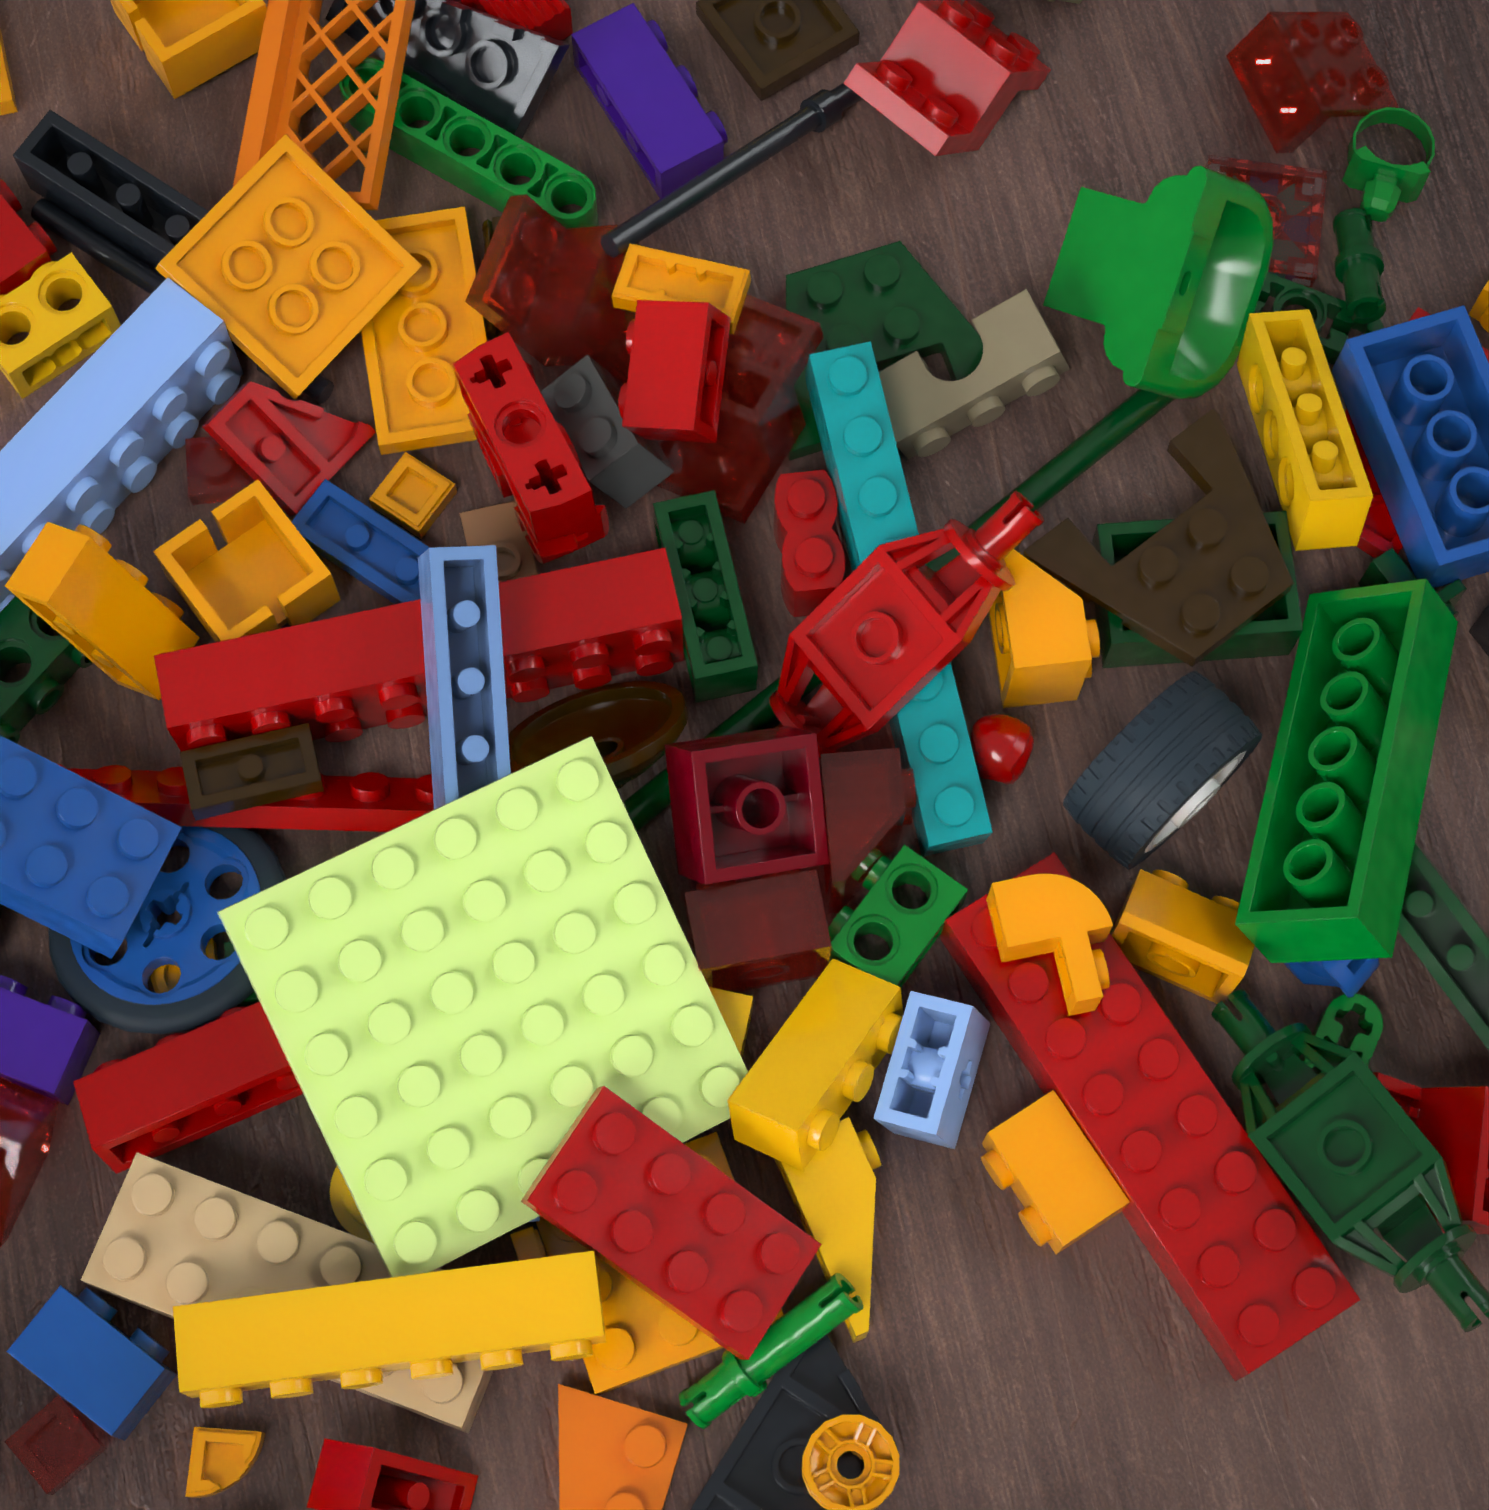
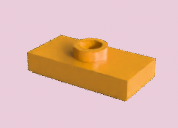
M630 243L612 293L613 307L636 312L637 300L708 302L731 318L729 334L734 335L751 283L750 270Z

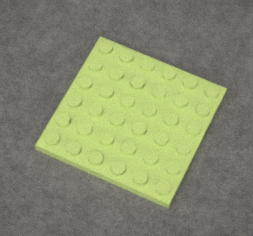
M592 736L217 912L390 1277L429 1273L539 1217V1214L523 1204L521 1200L598 1087H607L683 1143L730 1119L727 1100L748 1073Z

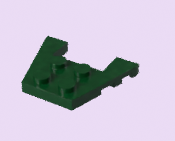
M901 241L786 275V453L789 461L823 451L805 380L809 354L871 341L878 371H881L915 351L922 358L940 353L951 381L967 377L979 365L983 355V343L980 335Z

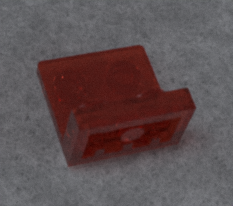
M1269 12L1226 55L1276 154L1294 152L1330 117L1366 116L1372 111L1385 107L1398 108V103L1389 89L1390 85L1386 74L1377 66L1366 46L1361 27L1347 12Z

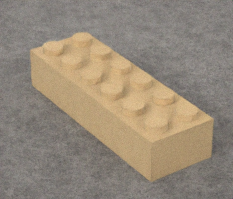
M136 1153L81 1281L99 1291L174 1319L173 1306L391 1277L375 1244ZM437 1268V1269H435V1270H433V1271H431V1272L444 1271V1270H443V1269H440V1268ZM480 1359L452 1363L453 1375L433 1379L412 1380L410 1369L383 1372V1384L354 1390L469 1434L494 1370H481ZM340 1378L330 1379L331 1381L341 1384Z

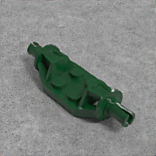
M1243 989L1227 996L1242 1014V1020H1237L1223 1001L1219 1002L1211 1013L1212 1018L1222 1026L1245 1055L1236 1066L1231 1077L1233 1084L1238 1090H1241L1248 1137L1337 1248L1393 1277V1285L1400 1293H1408L1429 1284L1459 1321L1460 1327L1464 1332H1470L1482 1325L1483 1323L1467 1305L1465 1299L1470 1297L1489 1319V1292L1462 1260L1464 1253L1475 1241L1477 1233L1470 1225L1463 1224L1447 1164L1443 1157L1355 1051L1313 1036L1310 1029L1300 1022L1276 1031L1252 1002L1249 994ZM1302 1054L1322 1072L1316 1074L1299 1056ZM1265 1083L1279 1104L1276 1108L1263 1087ZM1428 1205L1430 1206L1431 1210H1432L1433 1213L1435 1214V1216H1436V1218L1438 1219L1439 1223H1440L1441 1226L1443 1227L1445 1233H1443V1231H1442V1229L1440 1228L1439 1224L1437 1223L1436 1219H1435L1434 1216L1432 1215L1431 1211H1430L1429 1208H1428ZM1383 1240L1388 1242L1408 1262L1403 1261Z

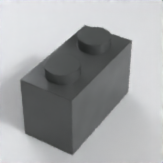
M587 354L544 388L541 394L555 421L561 423L568 433L579 457L582 470L589 482L627 509L675 471L657 440L644 439L622 427L623 419L619 413L618 399L623 383Z

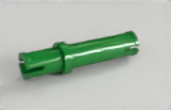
M835 1273L828 1282L770 1325L749 1360H740L728 1350L723 1352L722 1363L692 1386L683 1389L679 1393L678 1397L681 1406L686 1407L691 1402L694 1405L685 1412L687 1416L698 1427L705 1429L712 1424V1421L746 1395L757 1397L766 1390L767 1379L854 1313H859L863 1309L864 1305L860 1296L856 1295L852 1299L848 1296L856 1291L853 1285L843 1275Z

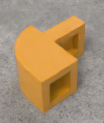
M1034 874L992 883L986 901L1001 963L1053 952L1069 1016L1095 1011L1103 998L1102 989H1107L1110 985L1104 954L1101 949L1092 950L1090 945L1104 942L1113 927L1111 917L1101 900L1089 888L1078 881L1057 874Z

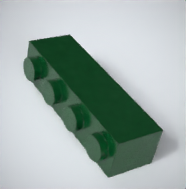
M1415 840L1398 931L1489 1050V936Z

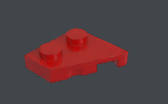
M252 381L245 383L202 426L254 481L258 479L276 503L289 516L296 515L325 479L329 481L376 433L366 423L360 421L354 423L324 412V408L303 400L294 401L281 396L279 391Z

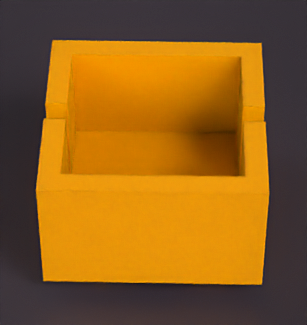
M110 0L114 12L140 50H144L147 60L174 99L259 51L267 9L266 3L263 0Z
M258 479L211 511L220 533L227 543L222 549L217 550L208 528L199 519L153 551L166 578L215 642L280 629L286 623L290 626L309 623L341 600L331 572Z

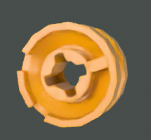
M842 1414L825 1421L811 1435L802 1455V1478L809 1495L821 1507L827 1510H874L892 1493L899 1477L900 1455L893 1437L880 1423L863 1415ZM847 1451H851L852 1454L857 1455L864 1461V1469L861 1475L854 1479L843 1477L837 1469L838 1458Z

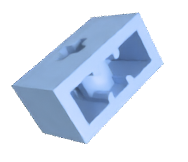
M910 991L873 1119L894 1134L955 1149L991 1023L974 1006Z

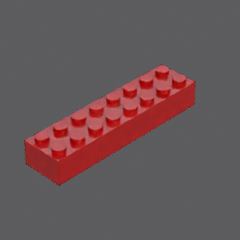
M666 548L499 582L506 699L513 698L515 702L536 701L546 697L550 693V689L573 684L578 689L597 688L609 683L612 680V676L634 671H637V674L640 676L657 675L673 668L674 663L684 661L682 615ZM421 599L154 655L166 727L180 751L309 723L313 740L325 738L328 742H344L361 736L363 729L386 724L392 729H405L421 724L425 721V716H428Z
M1055 852L1014 877L1018 878L1034 874H1057L1073 879ZM988 894L945 920L940 936L941 941L1043 1094L1046 1095L1052 1090L1055 1091L1130 1201L1122 1210V1213L1234 1381L1250 1374L1361 1300L1110 933L1104 942L1090 944L1092 950L1101 949L1104 954L1109 973V988L1102 989L1103 998L1095 1011L1069 1016L1053 952L1001 963L986 901Z

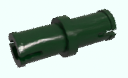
M1359 208L1346 209L1337 214L1332 222L1338 248V255L1334 260L1335 275L1344 286L1347 317H1351L1354 323H1372L1379 320L1386 312V301L1383 298L1380 276L1384 271L1383 256L1379 249L1374 246L1370 214L1366 216V211Z

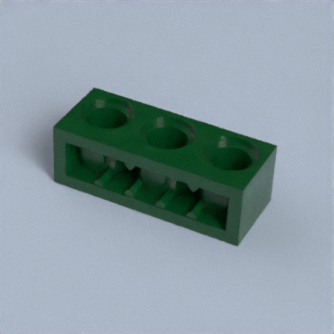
M715 490L653 503L654 532L658 548H666L682 615L684 657L695 703L757 690L758 663Z
M15 596L0 612V735L17 744L20 738L19 732L36 714L42 715L49 711L62 696L64 691L63 685L80 667L87 668L93 662L63 636H49L48 632L51 626ZM20 663L31 664L29 673L22 680L14 683L5 682V676L13 666Z

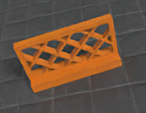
M268 0L233 187L286 134L334 181L359 159L365 167L361 192L346 193L364 210H378L416 0H395L393 12L376 27L365 12L378 0H345L348 6L325 27H322L319 23L323 0ZM359 18L369 33L343 55L334 43V40ZM381 46L386 53L383 68L365 83L355 68ZM328 47L337 59V62L312 83L309 79L311 62ZM349 75L359 89L339 108L333 111L323 97ZM370 102L375 109L373 124L355 140L344 125ZM317 103L327 118L302 140L298 135L301 117ZM338 131L349 146L323 168L313 153Z

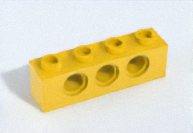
M1310 309L1249 313L1237 368L1282 510L1287 512L1289 532L1295 551L1357 546L1373 494Z

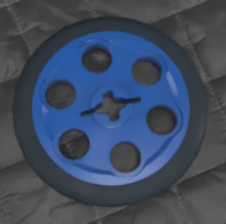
M180 826L182 828L172 847L183 846L188 848L190 852L188 862L176 872L166 873L159 871L124 938L127 941V951L123 958L115 964L109 966L97 964L95 961L96 951L48 928L50 958L58 981L74 1003L82 1006L84 1011L99 1022L124 1031L165 1034L199 1027L217 1019L225 1011L236 1007L247 999L254 989L236 951L225 959L214 960L206 956V946L214 935L226 932L217 913L218 911L286 880L277 855L261 835L251 828ZM227 872H235L242 875V886L233 897L215 899L210 896V886L219 875ZM177 910L181 920L176 925L166 922L161 927L156 920L162 912L172 915ZM168 964L176 965L180 968V979L173 989L160 994L148 990V980L154 970Z

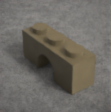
M1027 289L972 319L982 339L983 355L977 368L967 377L956 381H945L936 378L917 351L879 372L896 444L907 459L916 455L918 457H927L937 453L950 443L951 435L971 424L973 427H980L996 420L1004 413L1005 405L1025 394L1031 397L1048 391L1059 382V375L1070 370Z

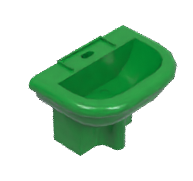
M1203 166L1193 167L1188 175H1174L1163 179L1154 187L1145 203L1081 187L1043 306L1104 325L1103 345L1106 356L1115 367L1123 371V381L1126 385L1173 399L1198 398L1215 388L1233 367L1240 353L1249 313L1255 312L1268 273L1274 245L1273 218L1264 197L1249 184Z

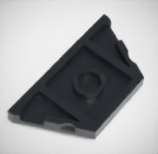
M827 1335L774 1375L690 1510H827L821 1507L809 1495L802 1478V1455L811 1435L825 1421L842 1414L863 1415L881 1424L864 1398L863 1392L851 1371L847 1369ZM847 1451L838 1458L837 1469L843 1477L854 1479L861 1475L864 1469V1461L857 1455L852 1454L851 1451Z

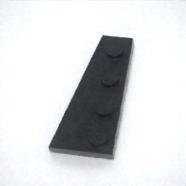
M334 0L325 19L330 22L348 6L346 1ZM378 0L365 12L375 27L393 12L395 0ZM416 0L403 73L522 139L570 44L453 0ZM358 18L344 33L359 42L369 31ZM381 46L372 52L383 61L385 60L386 53Z

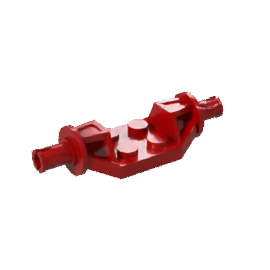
M1014 491L1010 498L976 531L971 528L969 529L956 519H950L943 529L879 545L789 634L778 690L769 697L770 706L780 721L775 728L789 726L815 732L817 734L819 758L828 762L840 754L841 747L878 732L972 641L1000 591H1009L1015 585L1014 578L1006 567L1004 558L1037 526L1045 522L1041 513L1037 510L1032 512L1031 509L1034 505L1021 493ZM954 548L960 553V555L937 572L925 565ZM815 673L823 685L806 705L800 699Z

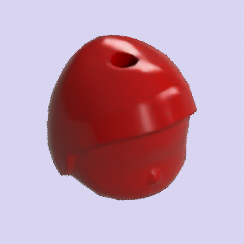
M1004 714L985 715L974 723L969 736L980 778L1002 782L1006 785L1014 784L1020 778L1034 747L1031 728L1026 723Z

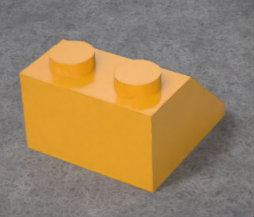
M1013 549L1004 558V561L1014 578L1015 585L1009 591L1004 592L1001 590L988 612L1002 707L1011 708L1077 700L1085 678H1091L1092 658H1097L1100 655V640L1096 620H1086L1083 600L1080 596Z
M1140 869L1112 929V937L1133 967L1216 1004L1221 1001L1224 1003L1228 998L1227 996L1234 991L1244 978L1255 946L1235 925L1240 903L1222 896H1214L1210 900L1188 890L1189 884L1184 879L1173 873L1153 870L1151 874Z

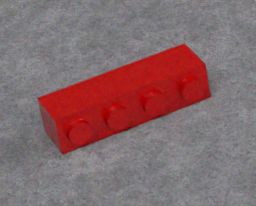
M260 1002L248 1007L229 1009L211 1023L187 1033L168 1035L159 1040L150 1049L126 1059L107 1061L98 1066L93 1073L73 1081L91 1148L116 1174L130 1168L136 1153L153 1159L303 1094Z

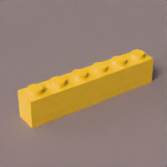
M594 1251L173 1306L179 1392L190 1398L200 1397L201 1408L243 1403L242 1391L270 1388L271 1398L273 1399L305 1396L313 1393V1382L338 1378L341 1381V1389L372 1387L383 1384V1372L410 1369L412 1380L440 1378L453 1375L452 1363L479 1359L481 1361V1370L513 1368L523 1365L522 1354L550 1350L551 1361L581 1359L593 1355L592 1344L607 1342L598 1265Z

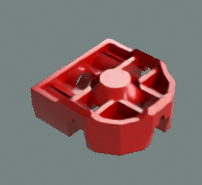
M507 332L477 346L453 363L462 398L470 411L467 414L479 447L503 498L511 495L514 496L518 506L514 507L518 525L522 532L527 531L528 535L524 537L538 562L545 564L607 536L609 521L606 505H595L592 489L581 470L582 466L574 445L563 425L555 421L536 384L532 366L523 360L510 333Z

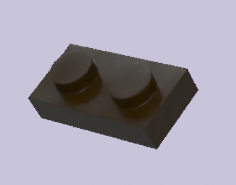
M309 723L180 752L190 807L195 821L324 791Z

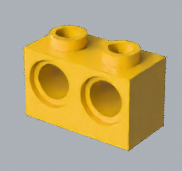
M72 252L59 261H51L42 265L32 274L30 280L10 293L0 295V370L22 399L97 351L121 326L112 305ZM68 300H81L76 307L70 310H58ZM21 332L29 333L22 342L14 345L7 344L13 335Z

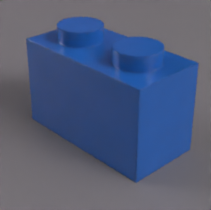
M60 1285L7 1350V1353L109 1435L125 1441L177 1374L162 1363L170 1352L140 1328H137L130 1337L110 1322L118 1310L87 1286L78 1296Z

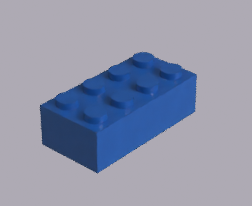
M1459 306L1347 339L1332 368V373L1414 576L1417 580L1427 579L1433 588L1453 583L1457 579L1463 580L1489 572V363L1465 306Z
M0 735V904L112 959L122 944L182 827Z

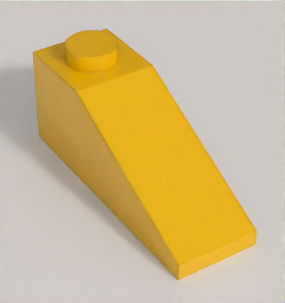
M848 1117L840 1121L837 1134L831 1145L825 1151L818 1150L803 1171L775 1158L774 1160L805 1232L822 1244L815 1255L826 1281L828 1282L835 1273H840L856 1290L848 1296L852 1299L858 1295L863 1302V1309L844 1321L851 1339L855 1343L866 1338L869 1332L876 1177L873 1170L881 1167V1161L868 1131L865 1129L856 1133Z

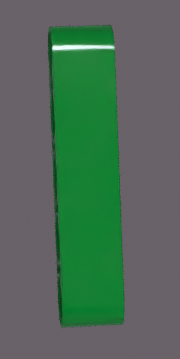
M367 57L355 70L366 83L383 68L384 62ZM402 73L389 149L507 216L517 219L523 225L557 244L566 247H578L587 243L595 235L598 228L596 191L592 181L587 176ZM349 75L339 82L343 103L359 89ZM370 102L349 120L350 125L360 133H364L373 124L375 109ZM417 120L430 122L421 128L409 127L412 122ZM467 148L481 150L472 156L458 155L460 151ZM517 176L531 178L529 182L522 185L508 183L510 179ZM567 204H575L582 207L580 211L573 214H565L558 211L559 208Z

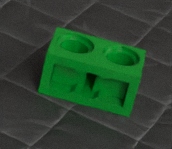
M905 844L893 860L883 855L876 862L862 884L869 891L855 911L845 905L824 934V937L831 941L827 948L826 962L829 963L832 958L895 984L901 987V989L941 936L945 920L959 912L962 908L968 892L967 888ZM901 885H915L923 890L928 902L920 908L907 909L895 901L892 892ZM864 935H877L887 942L890 953L880 960H868L858 954L854 943Z

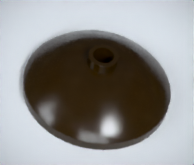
M632 681L592 688L556 701L526 718L508 734L511 773L592 736L618 790L627 782L646 772L665 755V744L677 742L688 720V709L684 697L676 688L664 683Z

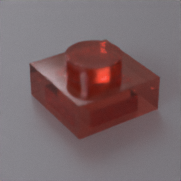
M211 436L185 439L188 497L192 505L225 502L253 483V478Z
M61 1395L54 1398L4 1441L48 1495H54L107 1449L72 1405Z

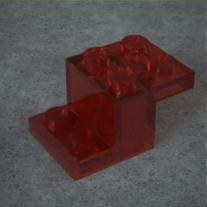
M527 194L510 196L465 302L504 334L509 332L515 343L545 367L572 366L588 354L622 383L627 382L630 356L626 347V332L630 321L635 319L636 312L615 308L612 301V293L627 250L613 258L606 254L601 245V237L619 225L566 229Z
M746 295L734 335L729 334L716 443L657 440L675 471L659 483L658 487L681 497L715 490L720 513L741 523H746L806 425L793 386L806 367L809 354H814L824 337L820 323L751 295Z

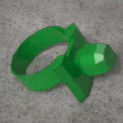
M1392 107L1371 111L1359 121L1348 145V167L1342 181L1349 188L1362 191L1360 209L1366 211V216L1370 214L1372 220L1385 222L1392 216L1398 201L1409 203L1418 199L1431 172L1429 166L1435 155V139L1430 127L1418 115L1403 108ZM1380 123L1397 124L1410 130L1421 141L1426 153V164L1424 161L1412 165L1391 164L1376 157L1366 146L1356 149V136L1369 126Z

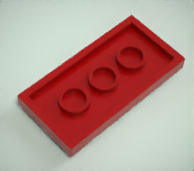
M605 1086L598 1087L521 1200L523 1204L587 1250L594 1251L595 1255L740 1360H749L822 1245Z

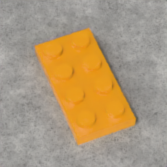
M465 206L375 220L422 265L361 329L381 455L477 440L467 415L470 411L462 398L453 363L477 346L487 342Z

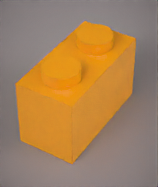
M1054 1090L989 1131L982 1142L987 1153L981 1156V1160L988 1174L1001 1190L1009 1186L1012 1188L1025 1208L1018 1212L1025 1229L1040 1247L1048 1242L1056 1255L1119 1214L1130 1203Z

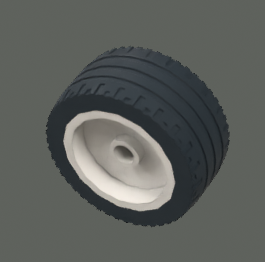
M1191 671L1174 682L1128 723L1085 769L1063 800V806L1075 822L1080 824L1081 828L1091 838H1094L1095 842L1104 851H1107L1110 857L1128 870L1143 862L1192 819L1230 779L1262 739V733L1252 720L1245 716L1244 712L1234 702H1230L1229 697L1220 689H1217L1214 683L1197 671Z

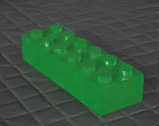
M1427 579L1309 594L1303 620V631L1298 642L1235 925L1270 963L1393 957L1458 625L1456 618Z

